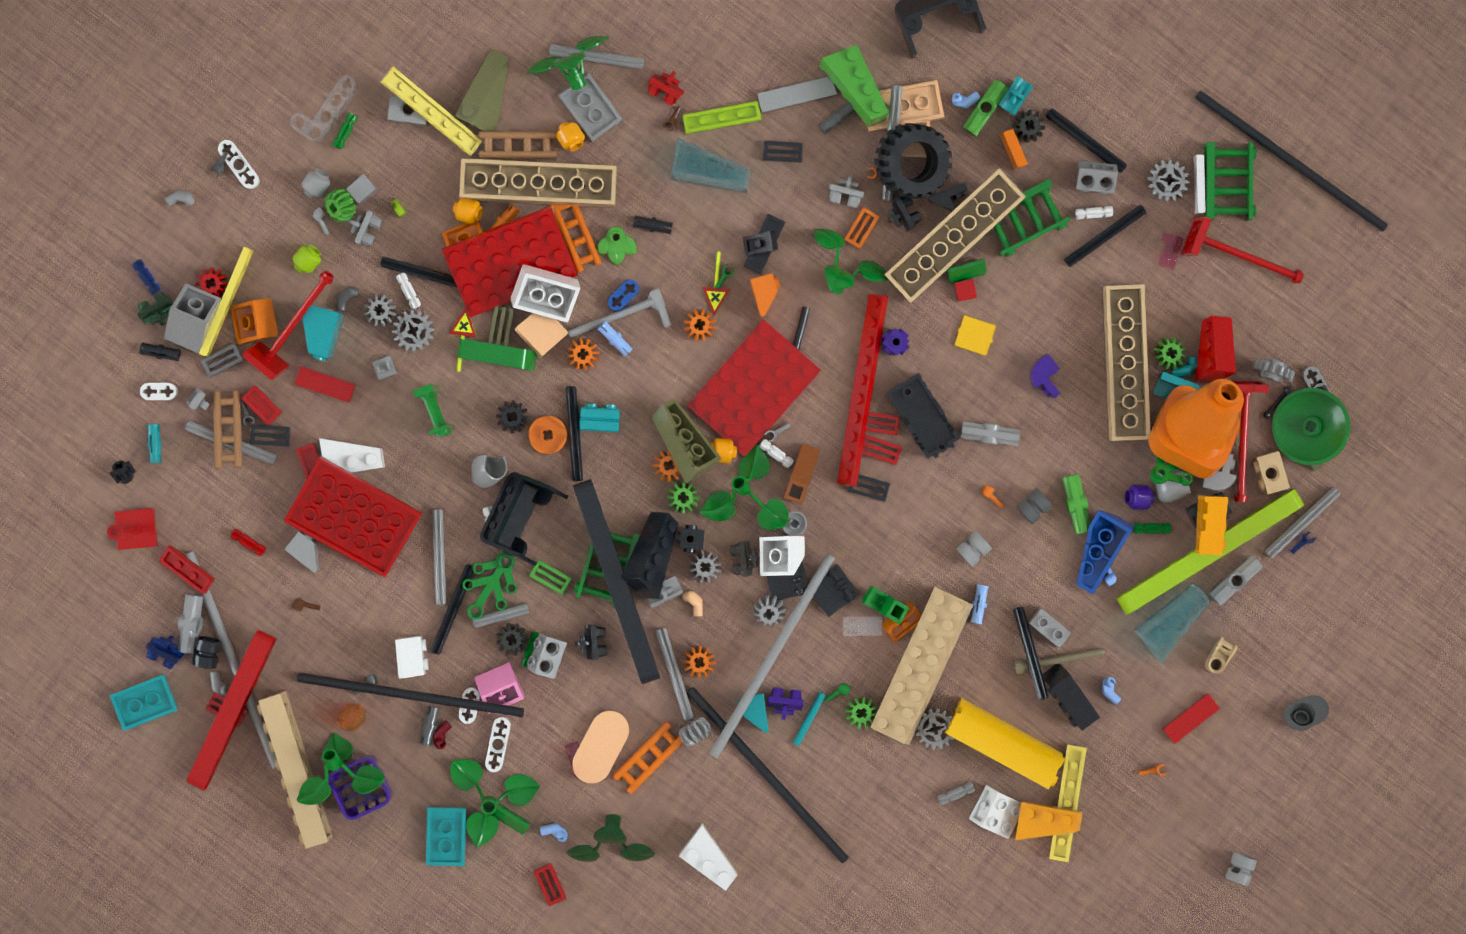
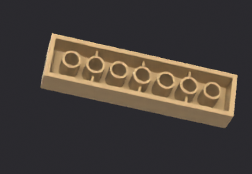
M461 159L460 199L487 202L615 208L617 166Z
M999 168L884 275L911 303L1027 196Z
M1145 284L1103 287L1109 441L1147 440L1150 435Z
M934 587L870 728L903 744L910 745L973 604Z
M283 691L258 700L257 709L259 715L264 717L265 723H263V728L271 739L269 742L270 750L272 753L275 752L277 758L275 765L283 776L281 784L284 790L287 789L289 795L287 803L289 808H293L295 814L293 815V821L295 826H299L300 834H298L300 843L305 845L306 849L326 843L333 836L322 802L316 805H304L296 800L301 786L307 779L313 777V773L287 692Z

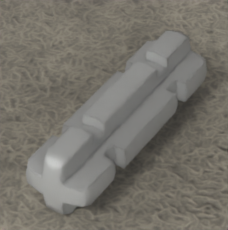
M968 782L963 787L959 786L947 791V794L938 795L939 803L945 805L950 800L952 802L965 796L966 793L970 794L975 791L974 786L971 782Z

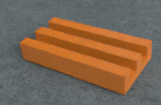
M863 207L845 236L844 241L860 250L880 216ZM864 212L868 215L853 240L849 239ZM872 216L874 220L872 221L871 225L869 226L860 243H856L858 237L860 236L861 232L863 231L864 227L866 226L867 222Z

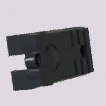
M918 373L886 394L891 399L893 406L896 407L898 414L901 415V419L926 459L934 456L936 459L939 457L938 454L945 452L947 448H954L953 443L959 440L960 437L948 422L941 406L933 398L931 391L926 387V383ZM905 390H910V394L906 395ZM940 444L944 445L943 450L939 449Z

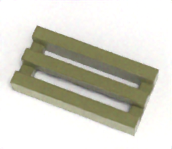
M495 306L488 343L508 346L514 309ZM500 310L502 311L497 335V341H494L493 339L498 317V311ZM509 312L505 340L501 342L505 314Z

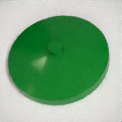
M1304 388L1286 396L1276 408L1272 420L1273 437L1280 451L1292 461L1304 465L1323 464L1335 458L1346 446L1351 431L1350 416L1342 401L1334 394L1318 388Z

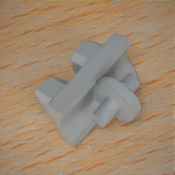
M848 175L847 180L842 178L839 180V184L846 185V187L830 184L829 202L839 204L841 195L849 196L847 206L857 208L860 199H863L864 192L849 189L850 187L857 188L858 183L851 181L852 175Z
M368 210L362 224H360L363 218L361 215H357L355 221L349 219L348 223L353 225L351 233L356 234L358 227L360 228L354 241L355 243L372 246L376 237L367 233L369 226L379 230L383 220Z
M674 575L664 580L659 599L648 598L652 608L683 594L676 576Z

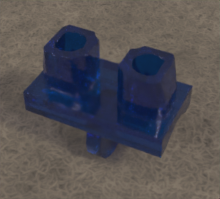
M172 635L168 639L162 636L160 639L153 637L146 646V649H148L146 657L155 661L159 656L165 658L163 666L168 669H172L180 661L184 653L178 651V645L173 643L174 636Z

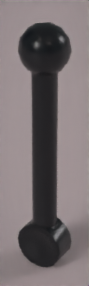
M1290 386L1284 387V392L1268 411L1263 413L1264 418H1270L1271 412L1285 395L1291 393L1292 389Z

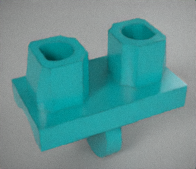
M1017 76L998 106L1015 116L1034 86Z

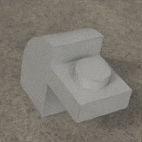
M1229 454L1226 463L1214 476L1201 478L1199 487L1210 490H1224L1230 487L1237 475L1229 474L1230 470L1233 471L1235 466L1234 455Z

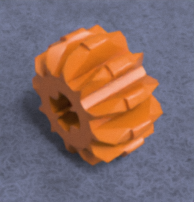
M694 309L695 317L688 313L687 316L692 320H684L685 324H690L689 327L684 328V331L692 330L688 337L691 338L695 333V341H698L699 335L702 336L703 341H706L704 334L706 333L709 337H712L708 330H716V327L709 326V324L715 323L716 320L708 321L712 313H708L705 317V309L701 310V315H698L697 309ZM697 320H701V323L705 322L703 330L695 329L694 325L697 324Z
M580 338L579 346L576 341H573L572 343L576 348L568 347V350L572 351L573 354H568L567 358L574 357L570 365L578 362L576 369L579 370L581 364H583V370L587 371L586 364L593 368L594 365L591 363V360L599 361L593 355H598L600 352L592 351L597 345L593 344L589 347L590 339L584 345L583 338ZM582 349L589 353L585 360H581L582 357H578V353H581Z
M667 450L668 456H665L664 452L660 451L663 458L660 459L655 456V460L660 462V464H653V467H660L659 470L655 471V474L657 475L662 471L661 480L664 479L665 475H668L667 480L671 482L672 474L675 480H678L676 472L680 473L669 450ZM672 460L674 462L672 465H675V467L667 471L664 468L666 467L664 462Z
M701 645L698 646V652H696L694 647H691L693 655L686 652L685 655L690 659L683 660L685 664L690 663V665L684 668L685 671L692 668L690 676H693L696 671L697 678L701 677L700 672H703L704 676L707 677L706 669L711 672L714 671L709 666V664H716V661L709 660L714 657V653L707 656L706 654L709 652L708 647L704 653L701 652ZM699 657H702L704 665L697 667L695 658L699 659Z

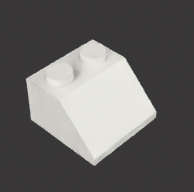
M804 536L759 537L760 576L794 575L805 556Z
M422 635L397 638L395 644L399 679L426 674V670H429L428 659H424V651H427L426 639H422Z

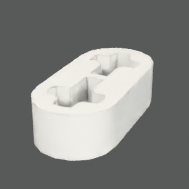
M145 383L140 388V395L145 400H173L178 395V388L172 383ZM150 386L152 390H157V393H152L148 397V394L144 391ZM170 386V389L174 392L168 397L167 394L161 393V390H166Z
M475 687L467 688L462 695V698L469 699L466 694L474 691V695H477V698L473 700L480 701L479 691ZM460 708L459 719L463 723L470 724L476 719L477 710L470 709V714H473V717L466 720L462 713H465L467 709Z

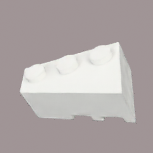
M319 438L322 457L351 473L385 467L382 448Z
M701 823L679 853V857L726 891L736 878L737 871L707 831L704 824Z

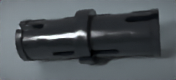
M635 215L634 220L641 221L642 223L633 222L634 228L648 229L650 232L657 231L671 235L672 229L664 228V226L672 228L673 222L656 220L655 217L650 219Z
M142 342L140 355L178 362L181 350L164 347L162 344L157 346Z

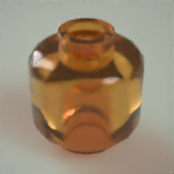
M349 703L338 713L339 720L337 722L345 731L355 732L365 723L366 717L364 713L366 711L360 704L355 706Z

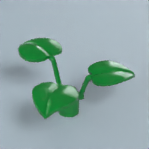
M608 36L586 38L576 45L579 52L562 58L548 57L535 63L527 71V74L541 73L552 67H558L565 79L569 81L571 89L579 90L586 86L583 76L585 73L583 69L584 51L596 47L609 38Z
M822 228L813 231L814 239L820 246L836 250L834 266H827L824 270V276L831 292L842 294L844 288L852 287L855 283L854 277L858 273H861L865 279L880 282L889 280L884 275L887 273L885 269L873 261H861L859 264L860 269H857L852 275L839 269V247H844L845 245L842 236L830 229Z
M758 445L754 446L742 458L738 467L740 476L734 477L731 482L733 488L731 490L732 497L728 492L722 490L713 493L700 510L703 516L712 521H726L735 514L733 503L736 501V493L741 496L748 494L763 508L757 515L758 523L762 528L776 530L788 524L789 512L782 501L770 499L765 506L750 491L751 486L748 481H751L752 478L756 480L762 479L770 469V462Z
M333 733L322 754V759L325 763L323 767L325 770L324 781L321 777L307 779L301 786L296 800L304 805H316L325 801L332 791L331 787L327 784L329 781L328 770L337 771L342 767L352 778H355L352 782V787L360 794H367L377 789L384 783L385 776L378 768L373 766H363L358 769L357 775L354 774L343 763L349 760L354 752L352 744L338 734Z
M472 759L453 760L451 762L450 773L454 784L464 791H469L475 785L482 800L481 810L483 813H473L466 822L467 832L475 847L484 845L497 833L499 827L498 819L490 814L496 811L497 804L506 795H508V799L512 804L523 806L533 799L540 788L533 778L523 774H515L506 779L504 785L507 791L498 799L491 795L484 796L477 783L483 775L481 765Z

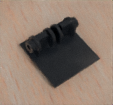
M803 561L794 575L767 576L771 597L773 599L776 595V601L801 596L808 585Z
M836 563L828 570L813 597L827 616L830 617L847 603L853 601L859 593Z

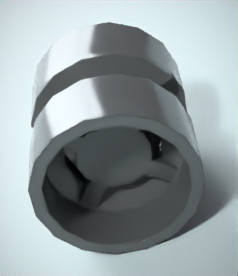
M1037 488L1028 496L1029 500L1023 499L1016 506L1032 525L1041 518L1040 513H1045L1053 507Z

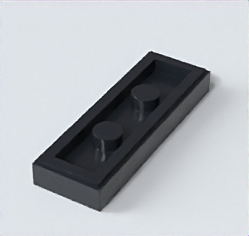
M768 214L759 233L775 231L776 239H778L785 221ZM771 252L748 256L744 267L761 274Z

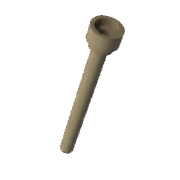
M1099 648L1039 660L1040 667L1083 660L1103 656L1105 650ZM1021 659L1013 661L1016 676L1024 675V672L1030 670L1028 662Z

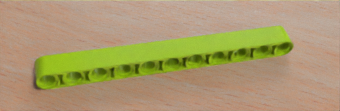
M1294 488L1285 492L1227 528L1224 532L1226 545L1222 555L1197 554L1195 549L1122 593L1116 600L1126 615L1134 612L1303 507L1304 503Z

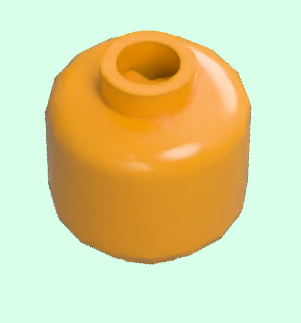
M564 122L559 126L556 138L563 149L576 151L583 146L585 135L578 124Z
M460 199L454 203L453 213H455V218L458 221L474 224L481 219L483 207L480 206L478 200Z
M715 438L713 442H710L722 458L718 463L729 464L732 458H736L737 447L733 445L731 439Z

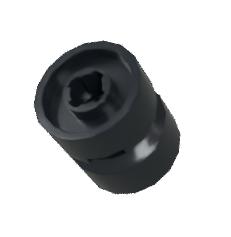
M206 636L196 637L195 648L197 652L193 654L192 665L205 669L217 668L218 656L216 653L220 652L221 640Z

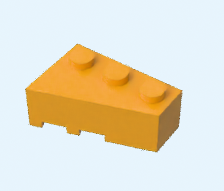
M1198 495L1195 553L1222 555V551H1225L1224 532L1226 531L1228 497Z
M1030 801L1021 802L1015 840L1080 831L1083 812Z

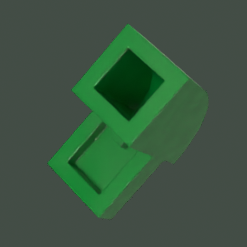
M870 585L861 601L898 624H901L909 610L908 606Z

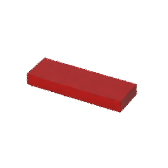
M300 366L295 385L348 403L351 402L356 384Z
M172 545L167 546L159 560L161 564L202 595L208 592L215 580L213 576Z
M1207 693L1162 729L1170 740L1176 744L1220 708Z

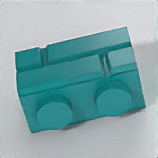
M585 403V407H581L580 430L619 432L620 409H616V405L605 404L604 408H597V404Z

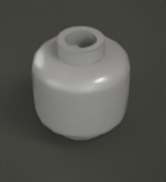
M320 169L310 170L301 184L305 190L304 194L310 198L323 197L330 186L329 175Z

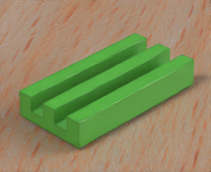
M538 559L536 566H534L529 575L563 595L572 579ZM539 565H542L543 567L549 569L555 574L566 579V582L564 583L563 581L550 575L544 570L538 568ZM537 571L563 586L562 589L535 575V572Z

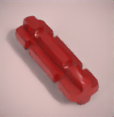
M233 530L230 536L232 539L239 541L241 545L249 550L255 551L254 553L258 556H262L265 553V546L258 544L257 541L248 535H243V532L240 530Z

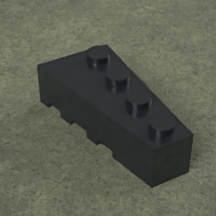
M650 512L621 576L642 598L659 599L679 524L669 513Z

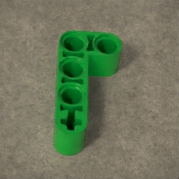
M460 339L457 358L534 371L537 357L534 351L467 339Z

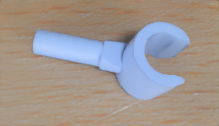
M1110 567L1107 571L1109 575L1104 577L1108 586L1116 583L1117 579Z

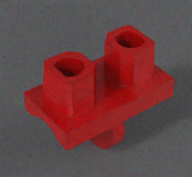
M674 71L670 75L663 72L661 77L654 74L649 80L648 93L657 97L660 90L667 92L663 101L670 106L683 95L684 90L677 87L680 81L674 78L676 75Z

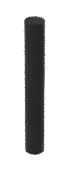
M804 306L802 307L793 341V346L798 350L800 349L810 308Z

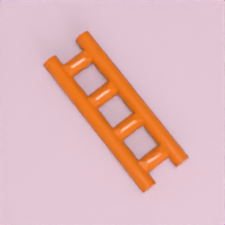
M549 204L577 273L584 271L582 265L593 261L595 266L602 264L579 206ZM571 207L575 218L564 222L560 211ZM579 225L583 236L572 240L568 229ZM586 243L590 254L579 258L575 247Z
M667 721L613 775L617 781L622 777L630 785L626 790L631 795L683 743L680 735L675 738L668 731L672 726ZM662 736L670 743L663 752L655 745ZM648 750L657 757L650 765L641 759ZM635 763L644 771L636 780L627 772Z

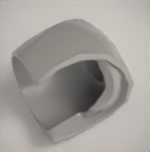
M481 455L472 460L473 484L480 488H489L495 485L507 472L505 455L499 458Z
M1174 470L1170 473L1182 476L1186 472ZM1167 480L1164 484H1155L1157 499L1165 503L1180 500L1191 493L1190 487L1183 486L1181 483Z

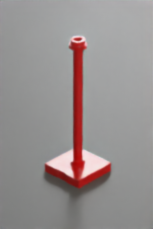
M1205 216L1194 218L1181 254L1185 256H1198L1202 244H1205L1291 278L1294 284L1301 283L1304 276L1301 270L1297 269L1294 272L1206 237L1212 219Z
M325 270L319 275L321 280L271 348L259 341L242 355L243 358L271 381L285 372L290 366L276 353L327 284H332L334 276L329 271Z
M1232 381L1241 389L1244 397L1240 420L1237 494H1234L1235 502H1247L1248 495L1245 494L1249 395H1252V392L1269 393V385L1262 381Z
M154 508L114 512L116 525L108 527L107 536L113 540L117 539L118 550L158 546Z

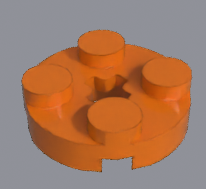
M543 416L536 419L529 428L531 446L542 454H553L561 450L567 440V430L563 422L553 416ZM551 430L553 438L544 440L545 435L543 432Z

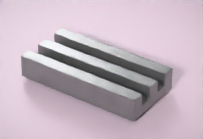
M234 343L200 361L209 378L241 363L244 361V358L237 344ZM234 349V353L207 365V362ZM235 356L238 357V359L224 365L223 367L213 372L210 371V369L224 363L225 361Z

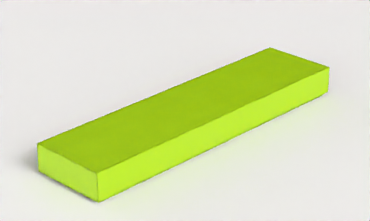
M758 101L682 115L686 134L762 120Z

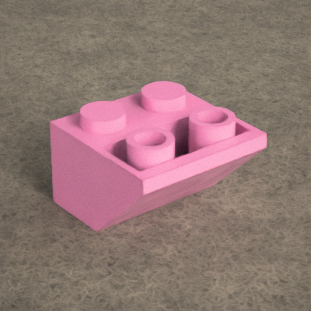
M510 662L474 677L483 702L509 706L525 698Z

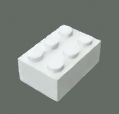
M523 264L511 296L513 308L568 323L580 291L578 279Z

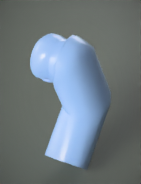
M976 91L968 97L960 95V93L952 95V103L957 107L965 109L981 99Z
M1107 677L1102 682V694L1114 705H1117L1121 697L1114 692L1116 681L1113 677Z
M558 823L540 826L542 836L553 834L560 842L567 840V830Z

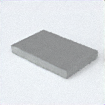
M590 73L584 76L585 87L579 90H572L570 86L560 93L558 97L593 143L623 121V118Z

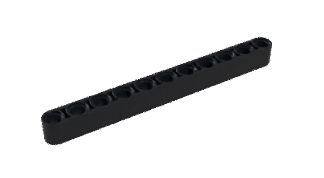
M589 479L574 484L573 488L640 681L643 685L660 679L629 585L621 578L624 571L593 482Z

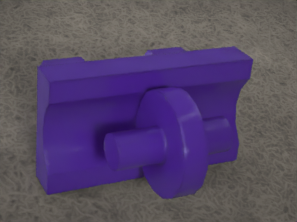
M773 688L771 696L768 698L767 707H775V714H782L781 720H786V715L794 716V710L802 711L804 700H801L800 690H791L789 699L782 698L783 689Z

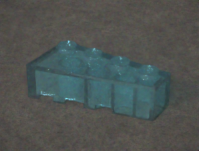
M681 138L677 139L671 180L747 194L750 169L730 160H725L712 152L710 153L694 144L685 142Z

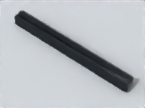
M1050 109L1046 114V118L1107 164H1116L1119 173L1125 170L1127 164L1055 109Z
M1139 205L1064 259L1067 266H1073L1146 214L1145 208Z
M382 257L381 267L458 288L452 275L387 257Z
M575 386L566 387L572 477L573 481L576 482L583 481L577 391Z
M470 564L465 565L430 651L434 654L439 655L467 591L463 588L462 582L464 579H471L474 574ZM470 581L465 583L466 588H468Z
M1017 607L1013 612L1038 700H1045L1049 695L1024 607Z

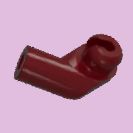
M447 720L434 730L433 744L437 749H444L446 746L445 733L452 728Z

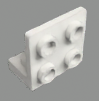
M986 785L969 819L980 827L1008 839L1019 820L1021 802Z

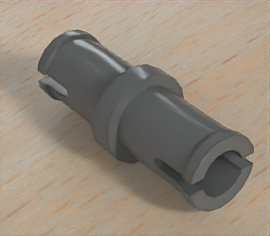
M847 102L836 112L833 111L831 116L818 124V126L826 135L837 125L843 124V120L856 111L851 103Z
M427 706L419 744L431 746L434 729H437L436 720L439 708Z

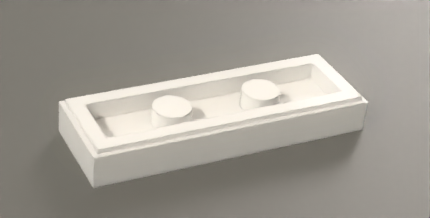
M1195 155L1193 157L1195 214H1203L1206 212L1204 156Z

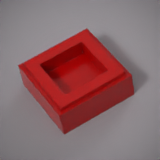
M973 279L954 283L958 302L977 298Z

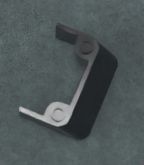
M899 1L895 6V15L911 59L917 55L911 35L918 33L922 28L920 15L955 2L961 13L966 15L973 13L980 34L984 33L987 28L977 1Z
M517 472L510 473L480 533L481 541L536 566L537 562L525 556L527 543L520 539L536 504L540 506L548 504L553 494L567 499L568 495Z

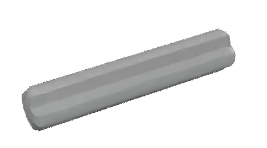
M522 604L482 615L479 619H473V625L475 628L526 615L529 613L528 605Z

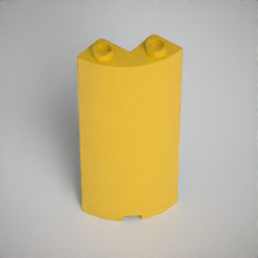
M960 698L952 713L954 716L945 731L946 734L1047 789L1050 786L1054 787L1058 780L1056 776L1057 771L1065 761L1062 752L971 702Z

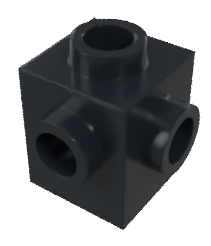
M686 525V528H681V532H677L676 543H680V548H684L683 552L695 553V549L703 550L705 530L697 529L696 525ZM692 535L694 541L688 542L687 536Z

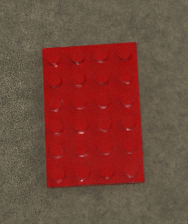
M551 206L441 248L470 317L491 310L495 306L511 302V296L523 264L571 278L578 276Z
M763 319L687 406L724 439H731L733 445L745 457L817 376L821 369Z
M320 456L286 515L284 522L385 578L420 519L422 512Z

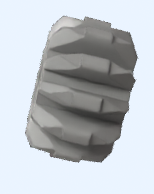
M375 294V302L373 299L368 298L371 306L364 305V308L369 309V311L364 312V316L371 315V317L367 321L371 323L375 319L374 326L376 327L380 321L383 327L386 326L385 320L392 323L393 321L389 316H396V313L391 312V310L397 308L396 305L389 306L393 299L390 298L386 301V295L384 294L381 300L379 295ZM380 305H382V309L385 312L384 314L380 313L381 316H378L376 308H380Z
M701 551L702 558L695 554L694 558L697 562L690 561V564L695 565L696 568L689 570L690 572L697 571L693 578L696 579L700 575V583L703 582L704 577H707V583H710L709 576L716 580L718 577L714 574V571L721 573V570L715 568V566H720L722 563H714L718 556L715 555L711 559V551L708 552L707 557H705L704 551ZM704 562L706 564L709 562L711 565L709 566L711 568L710 571H701V563Z
M766 595L765 599L760 597L759 603L754 605L756 610H754L753 614L758 616L757 623L763 621V627L768 623L772 628L774 623L780 625L781 620L785 619L786 615L784 612H786V607L782 606L783 600L776 601V595L773 599H770L769 595Z
M700 717L681 728L679 735L682 742L690 747L708 737L712 729L709 722L704 717Z

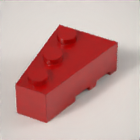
M1211 315L1202 321L1195 382L1210 383L1217 379H1225L1236 373L1232 318Z

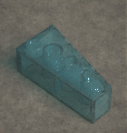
M1193 583L1133 631L1154 658L1162 664L1167 654L1173 650L1178 640L1188 631L1189 626L1199 617L1210 603V600L1202 589Z

